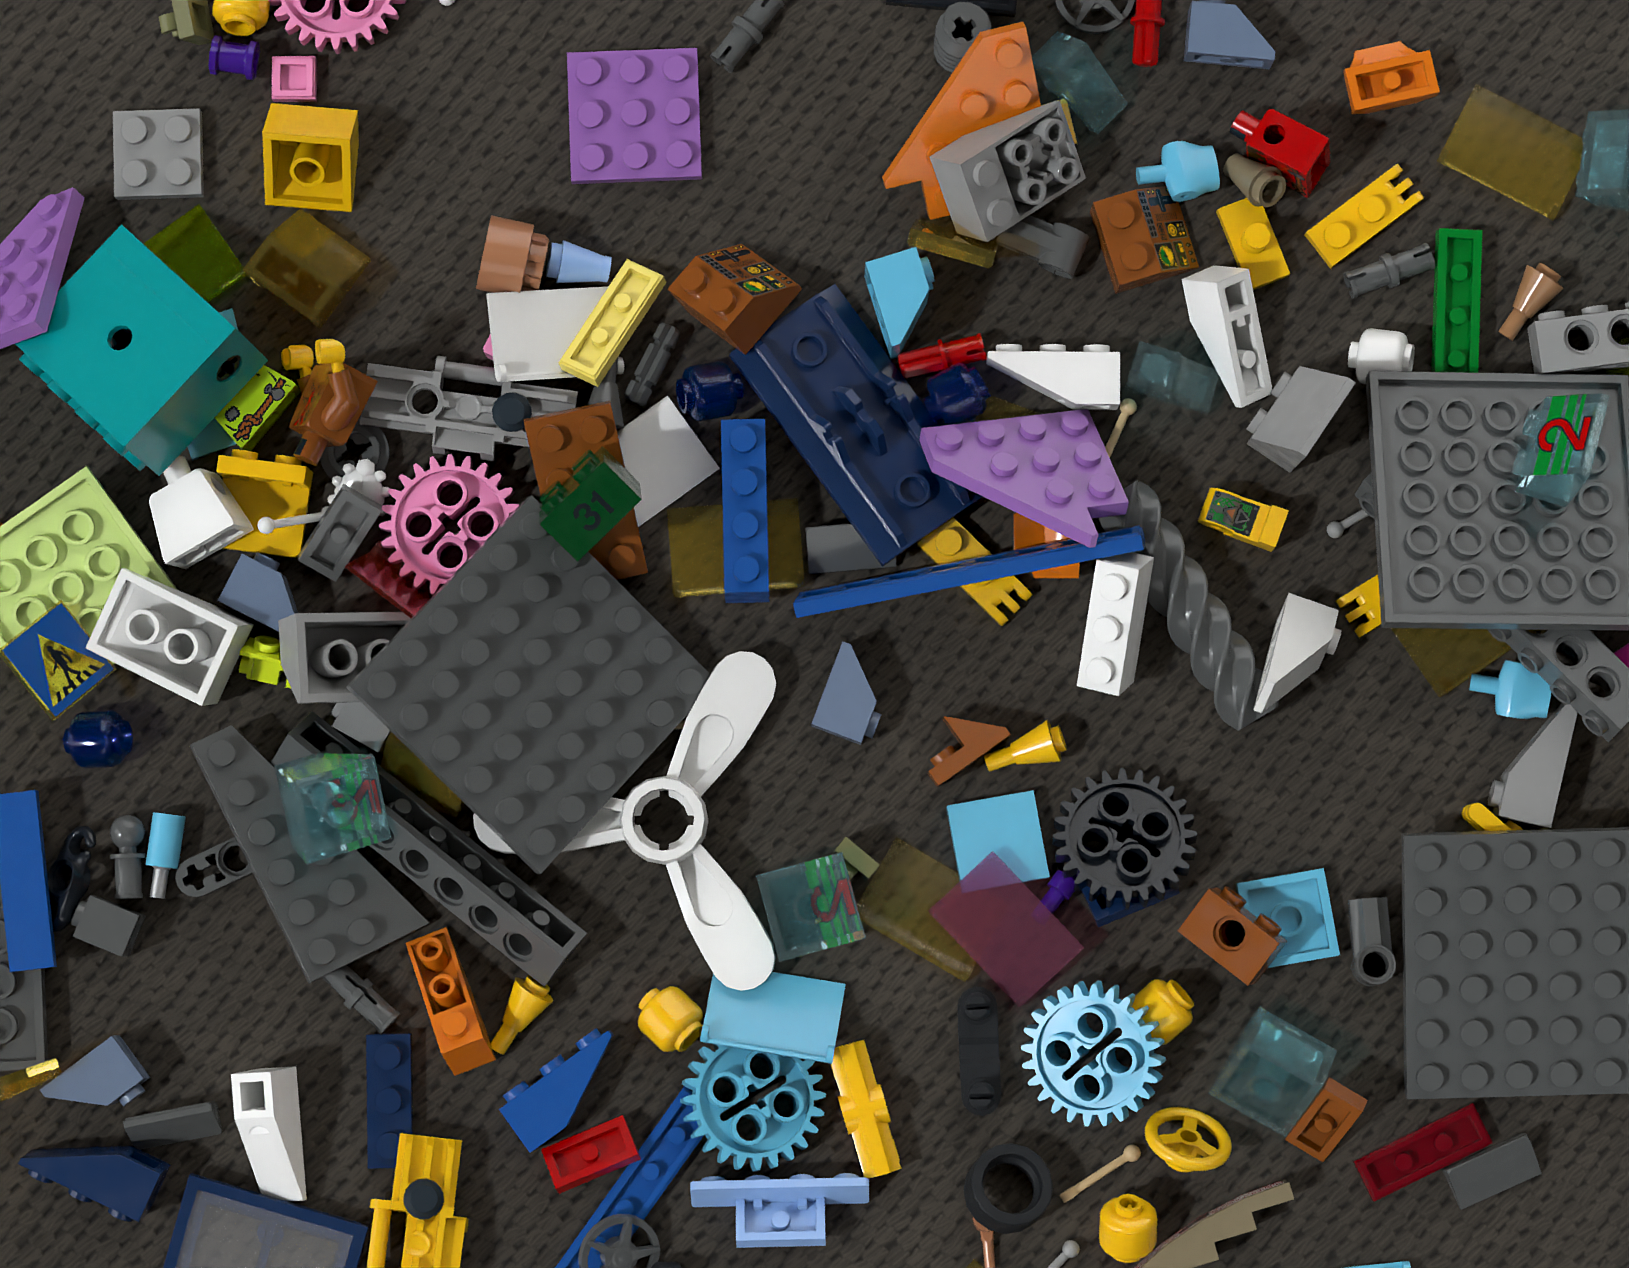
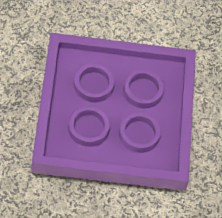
M697 48L567 53L572 184L702 179Z

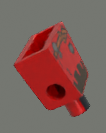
M1268 109L1261 120L1242 110L1235 118L1229 131L1230 134L1247 143L1248 159L1277 167L1281 171L1286 185L1306 198L1309 197L1331 163L1330 139L1274 109Z

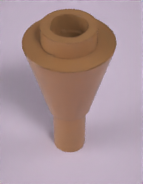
M1540 262L1536 268L1527 265L1512 306L1514 309L1498 332L1513 341L1527 319H1531L1564 289L1557 283L1561 276Z

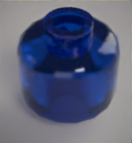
M723 361L689 366L684 370L682 379H677L676 396L682 413H688L695 421H706L731 416L736 409L737 399H742L744 394L740 375L732 373L729 366Z
M959 362L928 379L927 389L930 395L923 398V401L935 422L942 418L947 425L966 423L983 414L987 408L986 399L991 397L977 368L973 366L969 369L967 365Z
M114 710L85 711L76 714L72 719L70 727L64 732L63 744L65 751L71 754L74 762L82 768L114 767L120 765L126 755L131 752L133 747V731L129 722L124 720Z

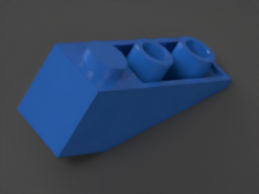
M597 1028L575 1043L580 1050L566 1061L561 1054L539 1069L544 1076L539 1081L529 1087L524 1080L503 1095L507 1104L499 1110L529 1153L570 1124L614 1036L611 1030L601 1035Z

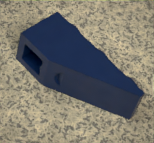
M132 1146L32 1149L20 1158L18 1163L29 1169L28 1174L34 1179L44 1183H53L54 1181L69 1188L68 1193L72 1197L88 1203L94 1200L108 1207V1212L112 1216L127 1222H132L133 1220L139 1222L149 1213L171 1166Z

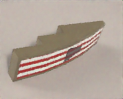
M1286 1180L1272 1183L1240 1195L1205 1213L1163 1241L1134 1268H1194L1219 1260L1214 1242L1257 1230L1252 1212L1294 1200L1290 1183Z

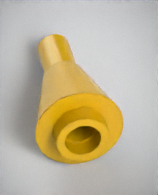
M1046 720L1012 742L1010 747L986 754L984 759L989 772L1014 763L1021 765L1061 762L1060 753L1067 751V746L1059 725L1051 727L1049 721Z
M530 975L526 979L515 978L502 1020L503 1024L491 1042L494 1051L504 1055L517 1033L524 1030L553 1002L552 997L548 994L550 987L547 984L543 987Z

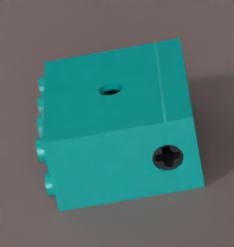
M122 224L58 291L47 332L15 343L24 352L19 360L36 376L40 377L66 404L68 403L81 419L102 435L103 439L122 457L124 456L139 471L148 466L158 476L171 465L268 361L231 323Z

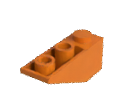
M445 927L406 942L440 1052L454 1076L496 1060L484 1022L448 928Z

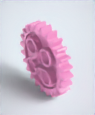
M268 0L270 5H282L275 11L274 16L278 22L289 19L284 28L287 34L292 35L301 30L299 41L304 46L314 37L318 52H322L327 42H331L336 54H340L343 42H349L354 52L358 51V39L364 37L368 43L373 45L374 37L372 31L377 29L387 34L389 31L383 20L386 17L398 20L399 15L392 5L405 4L406 0H369V4L364 10L352 12L347 8L350 0H339L341 16L338 20H334L335 0H326L324 7L314 13L304 10L307 0Z
M448 454L445 466L441 467L434 456L430 457V470L424 471L417 463L413 464L416 474L413 480L402 474L399 476L400 481L405 487L402 492L390 488L388 490L389 494L396 500L395 505H382V510L392 517L391 521L380 523L379 528L391 532L392 536L383 540L381 544L384 548H396L397 550L388 558V561L391 564L405 563L399 573L403 579L416 573L413 586L417 589L421 588L426 581H429L430 593L432 595L453 576L519 506V504L506 503L514 494L511 487L498 490L503 476L498 473L490 479L486 478L489 466L485 462L476 471L472 470L473 463L470 456H466L461 467L456 465L452 454ZM450 484L462 487L463 495L459 503L453 506H446L441 503L440 493L444 487ZM473 498H480V503L458 521L457 524L461 529L460 532L456 535L450 531L447 532L428 555H424V547L434 541L445 530V526L442 523L443 519L447 516L452 520L456 519ZM483 514L491 516L494 521L491 533L483 537L472 534L471 523L474 518ZM420 515L428 516L432 523L429 533L423 537H413L409 531L412 519ZM448 546H458L463 552L462 561L453 568H446L440 562V555Z

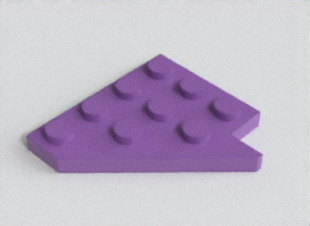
M73 187L55 195L50 194L40 200L0 244V349L47 332L84 202V197Z
M1088 409L921 428L919 441L931 472L1089 548L1096 547L1099 535L1093 523V518L1125 515L1127 512L1129 501Z

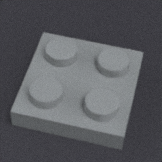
M200 108L113 111L114 197L117 200L204 197L202 111Z

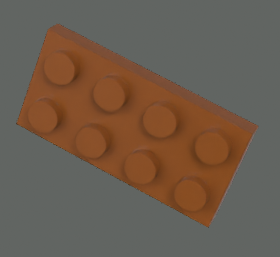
M611 401L524 419L540 496L557 480L564 484L574 473L571 469L573 464L589 449L595 454L603 446L625 468ZM634 508L588 551L616 580L648 573Z

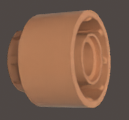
M491 215L476 289L492 293L515 291L520 293V291L539 290L549 239L546 235L533 233L534 224Z

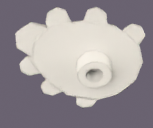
M368 459L359 460L356 467L350 463L344 464L343 471L345 475L343 477L336 475L332 478V484L336 486L335 494L329 495L327 500L331 504L342 485L345 484L378 504L383 505L384 498L390 496L388 492L389 487H383L381 484L386 479V474L383 471L375 472V464ZM382 510L379 516H384L386 513Z

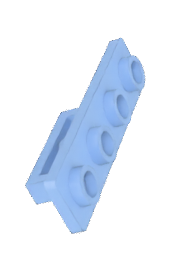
M852 1173L838 1174L833 1178H815L807 1174H797L789 1179H770L763 1175H753L745 1178V1180H726L719 1176H708L700 1181L690 1182L692 1207L736 1206V1248L826 1246L825 1204L868 1203L869 1178L859 1177Z

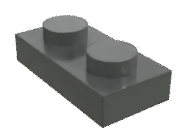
M343 484L301 549L298 561L336 582L381 513L382 505Z

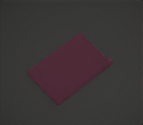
M994 851L988 854L928 910L938 923L1018 1007H1021L1084 949V946Z

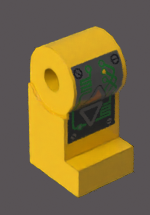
M1209 488L1198 522L1224 532V535L1272 552L1276 547L1289 510L1256 502L1226 490Z

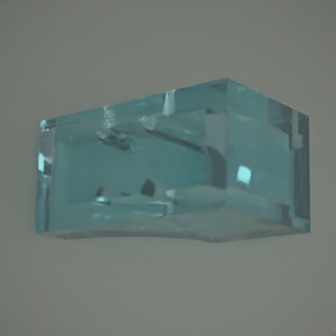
M1057 31L1032 56L1034 71L1048 91L1054 93L1060 99H1065L1068 106L1079 116L1089 130L1099 134L1128 105L1086 42Z
M1139 341L1133 355L1124 390L1208 414L1219 375L1216 369L1196 363L1182 356V353Z

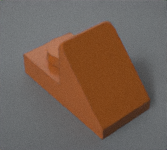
M944 716L943 721L962 748L955 751L953 746L950 745L930 759L934 768L929 770L927 774L934 784L939 787L1011 734L1006 727Z
M1330 1077L1324 1084L1318 1082L1285 1140L1319 1161L1324 1162L1362 1114L1368 1100Z

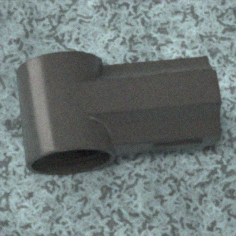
M1029 215L999 234L996 244L1036 260L1041 268L1051 273H1054L1056 270V275L1072 279L1090 237L1069 225L1056 222L1052 225Z
M1387 897L1348 900L1353 956L1351 962L1352 974L1359 983L1365 986H1376L1385 983L1392 978L1396 969V961L1391 947ZM1369 953L1376 954L1383 960L1384 971L1378 978L1368 976L1363 970V959Z

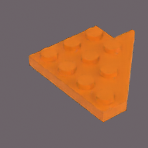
M1024 22L982 31L978 34L882 176L886 189L921 181L930 220L949 216L950 213L929 157L963 135L1041 106L1027 29Z

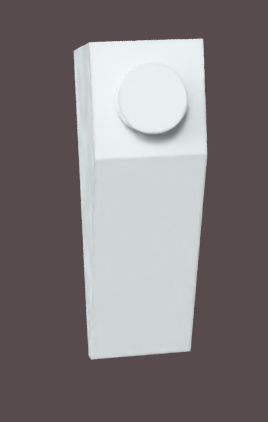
M1211 266L1182 279L1190 322L1235 407L1242 408L1270 395L1273 389L1249 269Z
M1288 593L1275 623L1254 711L1263 713L1317 671L1325 653L1334 654L1342 631L1335 628L1339 610Z

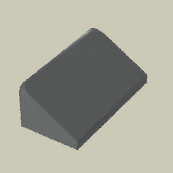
M852 524L805 528L809 574L896 567V558L882 567Z
M215 1100L125 1118V1121H123L124 1129L134 1148L139 1150L222 1133L217 1102L215 1103Z
M1526 1133L1517 1134L1442 1168L1460 1210L1542 1174L1531 1141Z

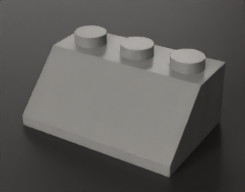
M417 612L295 613L278 620L281 666L297 703L361 702L346 686Z

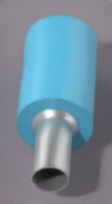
M153 812L145 865H150L154 868L150 897L165 899L169 870L171 868L178 869L185 816Z

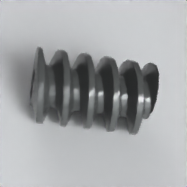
M957 2L948 6L946 11L940 16L935 30L934 56L937 63L945 71L953 73L978 34L991 29L989 17L980 6L970 2Z

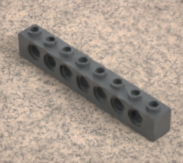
M1371 472L1362 481L1355 496L1359 499L1362 509L1374 518ZM1487 629L1495 639L1500 642H1506L1518 654L1520 663L1528 671L1538 673L1550 685L1552 694L1560 702L1571 705L1582 716L1584 725L1593 734L1602 736L1609 742L1629 723V668L1590 630H1541V634L1536 635L1526 629ZM1556 652H1564L1569 655L1573 661V666L1561 663L1557 658ZM1589 683L1601 686L1605 692V697L1602 698L1594 695L1589 688Z
M311 711L287 734L270 764L337 819L335 806L327 796L329 776L324 753L338 755L347 802L351 798L341 754H350L357 789L360 786L354 754H358L363 780L365 777H375L382 813L372 812L369 793H367L366 796L375 835L370 834L364 800L361 803V809L367 835H358L354 812L352 811L350 812L354 834L545 987L567 962L587 933Z

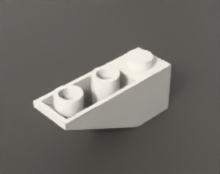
M1000 344L996 345V351H988L987 365L1073 410H1117L1120 405V352H1110V346L1085 345L1083 346V352H1066V346L1060 344L1040 345V351H1022V345Z
M296 1066L260 1068L231 1074L234 1119L261 1194L284 1201L307 1200Z

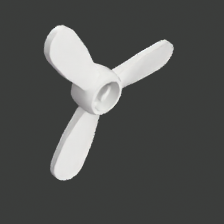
M743 651L727 655L715 666L686 718L667 776L646 779L634 787L625 800L611 797L561 851L569 852L626 841L632 852L644 860L666 865L686 924L713 974L726 987L740 991L754 989L767 980L774 969L776 954L773 942L743 892L701 845L705 839L709 821L706 805L701 797L744 748L774 697L776 680L773 668L763 657L753 652ZM666 790L669 791V797L678 800L685 807L688 816H694V823L687 826L685 833L677 841L669 844V850L662 851L659 850L658 843L651 841L643 833L641 825H635L634 820L635 816H641L643 808L651 800L660 797V791ZM474 813V829L481 842L490 850L504 854H516Z

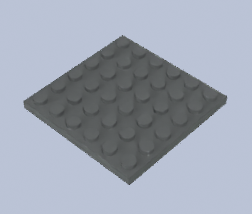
M1368 372L1365 379L1382 628L1629 631V375ZM1579 394L1571 424L1574 428L1582 396L1587 394L1577 431L1579 436L1584 416H1593L1585 450L1575 451L1573 449L1567 474H1563L1570 447V442L1567 440L1559 474L1550 475L1561 433V428L1558 427L1546 475H1533L1539 452L1537 436L1547 421L1552 397L1566 395L1561 418H1565L1570 395Z
M531 495L518 506L346 688L536 874H541L688 715L711 674L589 552L577 562L539 524V512L541 511L539 507L541 504Z
M1629 827L1401 833L1404 1092L1406 1099L1629 1094Z

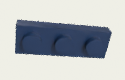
M412 1033L367 1034L368 1169L395 1168L400 1133L413 1135Z

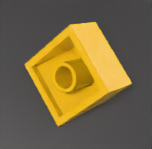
M271 103L262 131L265 205L352 212L359 146L358 110Z

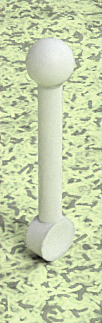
M329 506L323 507L321 512L275 520L270 517H263L258 521L257 527L261 533L269 534L275 528L317 522L321 520Z

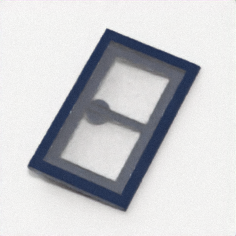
M190 1173L163 1268H358L369 1225Z

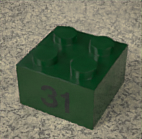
M603 446L595 454L590 449L586 451L571 467L574 471L572 476L564 484L557 480L540 497L542 504L539 507L541 509L539 512V524L577 562L642 500L640 483Z

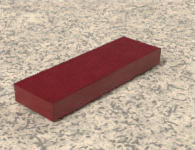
M1469 1103L1353 1160V1163L1371 1200L1375 1202L1493 1142L1474 1104Z

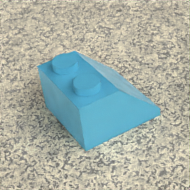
M917 247L865 262L864 278L890 359L897 358L903 350L927 304L929 290L933 289L932 282H935L928 257L920 258Z

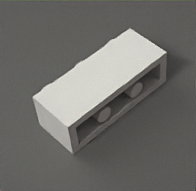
M1130 552L1096 560L1077 686L1119 696L1134 683L1154 557Z

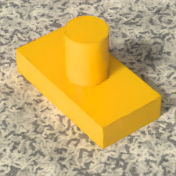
M1245 198L1217 209L1216 213L1238 268L1249 269L1253 290L1290 275L1263 206H1254Z

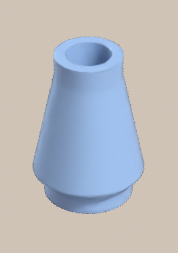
M565 240L562 241V244L551 243L546 277L555 278L556 283L594 281L607 283L611 268V257L600 255Z

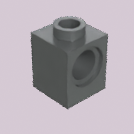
M90 895L87 902L81 901L74 913L71 925L75 926L76 930L73 937L121 957H129L146 915L102 897Z

